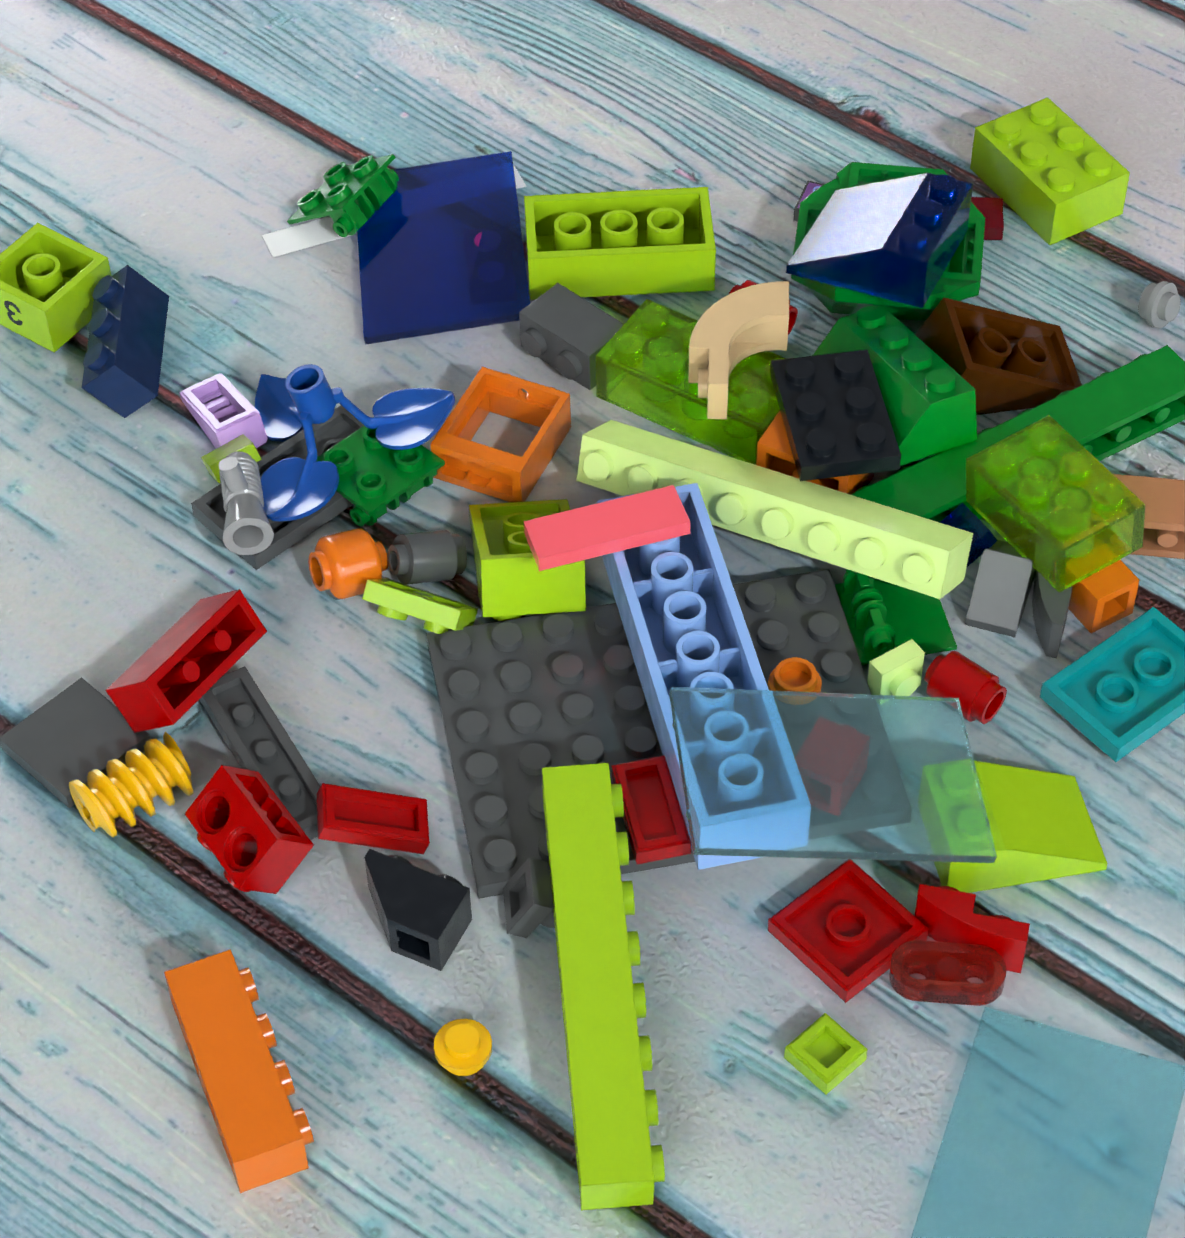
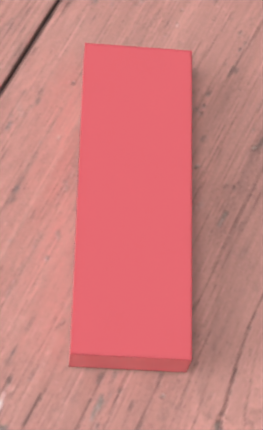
M674 485L527 520L524 521V534L539 571L688 535L690 534V519Z

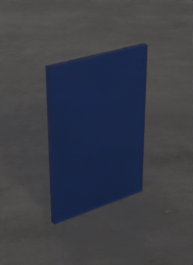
M512 152L395 169L394 171L399 177L397 190L357 232L365 345L520 321L519 312L530 304ZM482 232L480 243L477 247L474 243V238L478 233Z

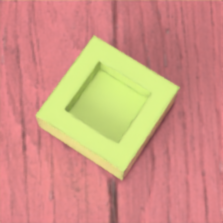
M913 639L869 661L867 683L874 704L878 708L895 699H904L910 696L921 686L925 652Z

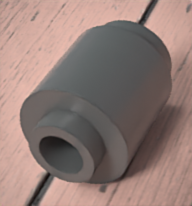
M447 530L399 534L396 536L394 544L388 549V567L390 572L396 575L398 580L404 585L452 580L456 574H462L465 571L467 550L463 538L459 534H451Z

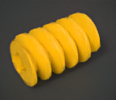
M164 732L163 743L155 738L146 741L144 745L145 755L138 749L127 751L125 755L126 765L118 759L108 761L106 765L107 776L98 769L89 771L87 775L88 787L80 780L69 782L73 801L82 819L93 832L101 827L112 838L117 836L115 819L119 816L130 827H134L137 825L134 808L138 806L150 817L156 815L153 798L159 796L168 806L174 805L172 788L178 786L187 796L194 794L190 768L177 743L167 732Z

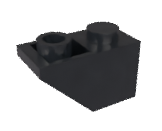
M369 849L364 857L368 888L391 951L442 971L472 921L470 888L463 886L461 882L449 875H435L415 867L401 856H387Z

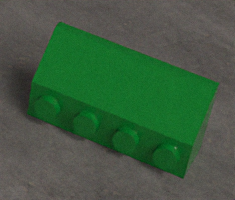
M883 305L863 307L857 313L839 318L812 355L868 350L901 453L900 466L977 440L975 388Z

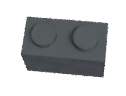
M559 283L519 312L521 347L531 356L542 359L559 370L564 377L576 381L588 390L593 389L628 361V326Z

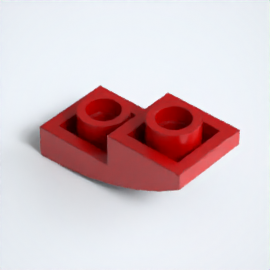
M919 884L915 917L929 928L928 936L977 962L1021 974L1030 923L1014 921L1003 915L987 916L973 913L976 894L961 892L950 886L935 887Z

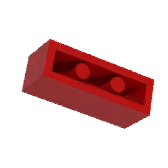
M240 589L200 599L105 691L134 733L174 725L267 630Z

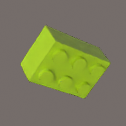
M1048 97L975 127L970 169L1000 198H1003V201L1049 245L1123 214L1130 172Z

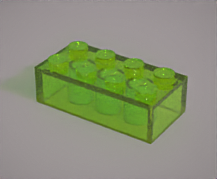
M646 299L596 355V396L701 444L709 445L728 456L756 465L757 442L780 410L770 377L771 361L787 358L770 351H764L750 355L740 361L733 368L728 379L727 419H707L708 399L698 398V383H688L689 344L692 331L698 320Z

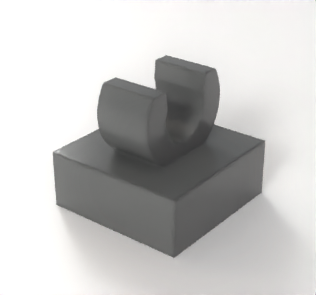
M529 857L503 887L507 934L527 938L539 924L555 928L549 862Z

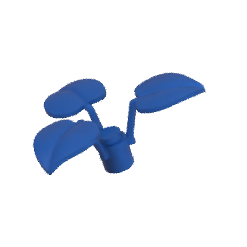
M307 364L297 367L287 378L261 374L255 397V409L260 413L267 438L272 441L285 442L304 430L307 446L306 460L299 457L285 458L270 466L261 477L264 498L263 509L267 518L272 521H292L304 518L324 507L335 494L339 484V471L332 462H316L318 454L312 424H321L328 421L334 414L336 404L339 403L365 427L369 429L377 428L376 438L383 447L394 450H406L424 444L438 432L455 403L454 393L434 388H409L394 391L384 395L375 402L372 408L374 417H369L344 396L340 387L331 389L323 370L317 365Z

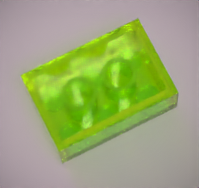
M1050 415L966 459V501L1022 557L1031 559L1034 563L1033 568L1059 593L1143 547L1145 504Z

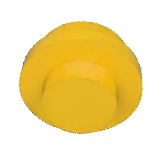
M456 1019L448 1022L440 1028L434 1039L436 1060L444 1069L457 1076H469L477 1073L488 1062L492 1053V1039L489 1031L481 1023L471 1019Z

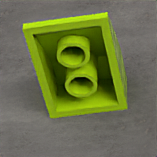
M567 499L469 505L477 588L483 617H492L498 621H505L530 614L586 611L585 560L539 571L524 534V521L571 510Z
M969 761L921 769L916 809L942 886H950L961 892L972 893L1107 869L1108 863L1075 776L981 761Z

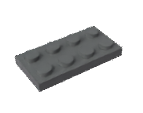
M341 405L335 408L333 416L328 421L321 424H312L318 456L364 426ZM304 430L261 457L262 460L257 462L260 477L270 466L285 458L299 457L306 460L307 446ZM220 484L192 502L191 505L193 516L223 541L226 512L224 510ZM336 491L324 507L309 516L292 521H272L268 519L274 532L271 545L258 554L239 556L257 570L352 506L353 503Z

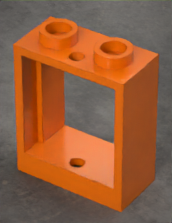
M481 367L430 444L431 452L445 461V465L437 470V475L433 478L507 502L526 501L571 429L570 394L553 387H547L512 376L508 373ZM489 412L540 427L522 457L471 441Z

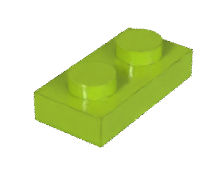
M388 578L368 579L362 597L363 600L379 605L377 613L383 616L405 621L408 615L425 620L423 628L437 634L445 633L450 629L456 631L463 630L467 626H473L478 608L404 585Z

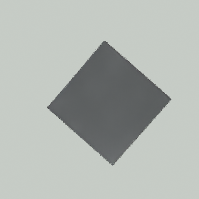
M81 677L0 737V745L5 753L62 803L71 808L75 803L70 793L69 782L80 780L88 787L87 775L89 771L98 769L107 776L106 765L112 759H118L126 765L125 755L127 751L138 749L143 753L144 745L150 739V734L146 731L134 733L118 708Z

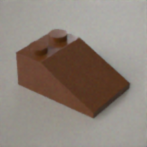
M943 298L915 334L975 388L976 415L1035 408L1056 398L1064 391L1082 386L1061 326Z

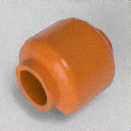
M362 528L320 538L315 546V552L310 553L308 560L310 575L315 587L319 591H325L334 600L364 594L367 580L382 579V571L388 569L387 552L384 545L380 541L375 542L372 536Z

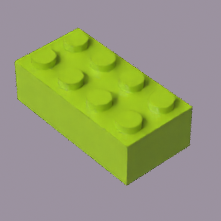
M708 187L524 196L530 300H536L557 283L580 297L715 291L716 246Z

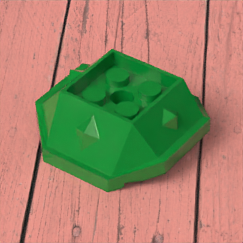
M850 162L837 173L836 179L822 185L800 202L791 279L808 287L830 313L851 315L857 313L863 307L883 305L897 319L926 321L943 298L961 301L979 295L985 217L966 196L955 189V182L943 169Z

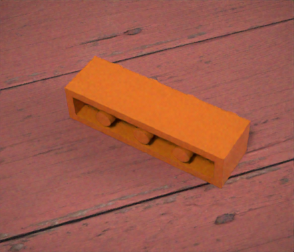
M230 949L165 971L164 974L175 1014L240 1193L308 1169L304 1145L314 1142L312 1131L304 1109L300 1108L292 1111L287 1096L295 1094L294 1085L285 1060L274 1063L269 1049L276 1047L277 1043L267 1014L264 1013L256 1016L251 1003L258 1001L259 996L249 967L238 970Z

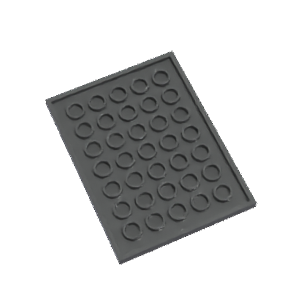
M830 569L732 584L767 686L769 675L778 663L792 657L803 658L811 662L821 677V694L813 704L807 707H784L772 698L793 761L818 720L836 727L850 729L858 736L869 740L865 775L841 816L836 820L810 809L807 843L909 826L911 812ZM616 603L587 607L586 611L549 613L467 626L463 630L455 631L450 629L442 634L426 633L427 646L479 899L503 895V887L529 857L549 862L543 807L542 768L609 763L611 784H614L612 765L663 756ZM615 817L616 832H627L624 818ZM627 833L629 865L620 866L621 874L691 863L695 862L691 849V854L636 865Z

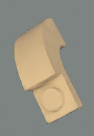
M789 281L761 283L732 292L711 305L697 321L689 344L688 383H698V398L708 399L707 419H727L728 379L731 371L740 361L759 352L772 350L787 351Z

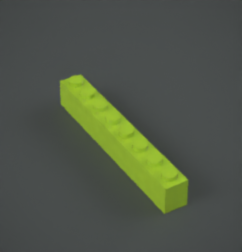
M609 763L542 768L543 807L554 905L553 914L581 1211L653 1205L654 1182H665L662 1145H651L649 1126H658L659 1123L656 1090L644 1089L643 1072L652 1071V1051L650 1036H639L637 1018H646V998L644 983H633L631 966H640V945L638 931L627 932L625 915H635L632 881L621 880L620 866L629 865L627 832H616L615 817H624L621 784H611Z

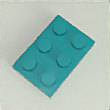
M1152 607L1042 683L1040 698L1112 760L1117 762L1185 713V632L1159 610Z

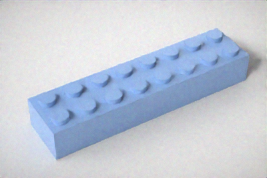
M698 483L676 486L675 489L690 519V534L603 555L602 558L662 754L665 755L691 841V849L697 868L700 870L807 849L810 808ZM620 496V497H615V498H609V499L598 500L597 503H601V502H605V501H609V500H613V499H617V498H621V497H625V496Z

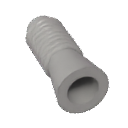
M233 452L219 462L223 505L226 512L222 539L229 551L238 555H254L264 551L271 545L274 532L263 509L264 498L258 463L245 452Z

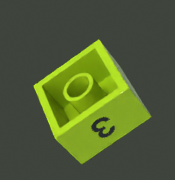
M37 222L0 253V325L55 353L90 322L94 302L92 296L94 288L103 277L107 275L112 276L108 257Z

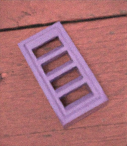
M222 373L179 392L182 402L216 449L242 434L253 442L256 449L267 443L268 438L260 413Z

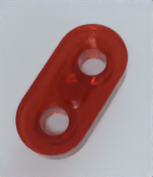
M913 940L900 945L894 951L890 963L889 979L893 989L908 1000L981 1006L995 1001L1001 995L1007 970L1001 955L984 945ZM918 973L925 976L926 979H916L909 975ZM978 978L984 983H970L967 979Z

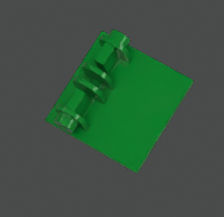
M394 154L378 158L369 155L354 164L347 165L345 162L334 165L323 175L325 182L318 189L305 194L297 202L299 209L287 222L294 224L330 216L334 221L333 229L339 236L355 235L368 219L374 215L375 211L397 190L399 177L394 170L387 168L396 157Z
M365 426L319 455L316 462L329 461L337 466L339 484L336 491L354 504V508L350 510V516L354 523L360 527L365 524L372 526L377 522L378 518L387 513V508L390 510L397 509L400 506V501L405 503L411 499L414 493L423 487L432 485L433 477L437 475V470L445 465V461L423 445L406 450H394L383 447L376 438L377 428L369 429Z
M846 569L843 577V583L835 584L861 665L869 664V661L911 639L918 644L925 652V655L957 650V645L940 599Z

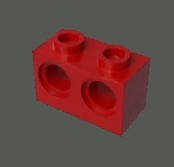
M221 765L185 812L186 817L198 832V841L207 850L211 851L225 869L224 876L227 881L243 892L257 891L277 894L314 846L258 771Z

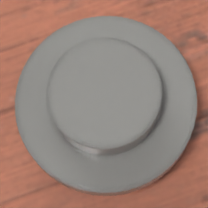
M1162 281L1158 284L1150 283L1142 292L1138 312L1139 316L1146 320L1149 326L1158 329L1163 328L1178 315L1181 299L1175 284L1167 281Z

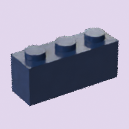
M129 265L113 276L107 275L103 277L94 288L92 295L94 302L91 320L88 324L89 338L87 352L83 359L84 373L81 387L124 418L158 396L169 295Z

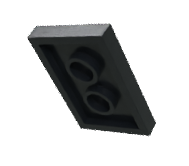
M868 350L771 361L770 377L800 481L900 469L901 453Z

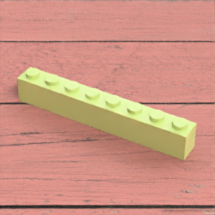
M610 420L582 435L576 480L578 482L621 496L642 493L671 485L676 487L698 483L713 526L937 599L943 598L964 581L973 537L971 532L812 482L800 481L799 478L614 420Z

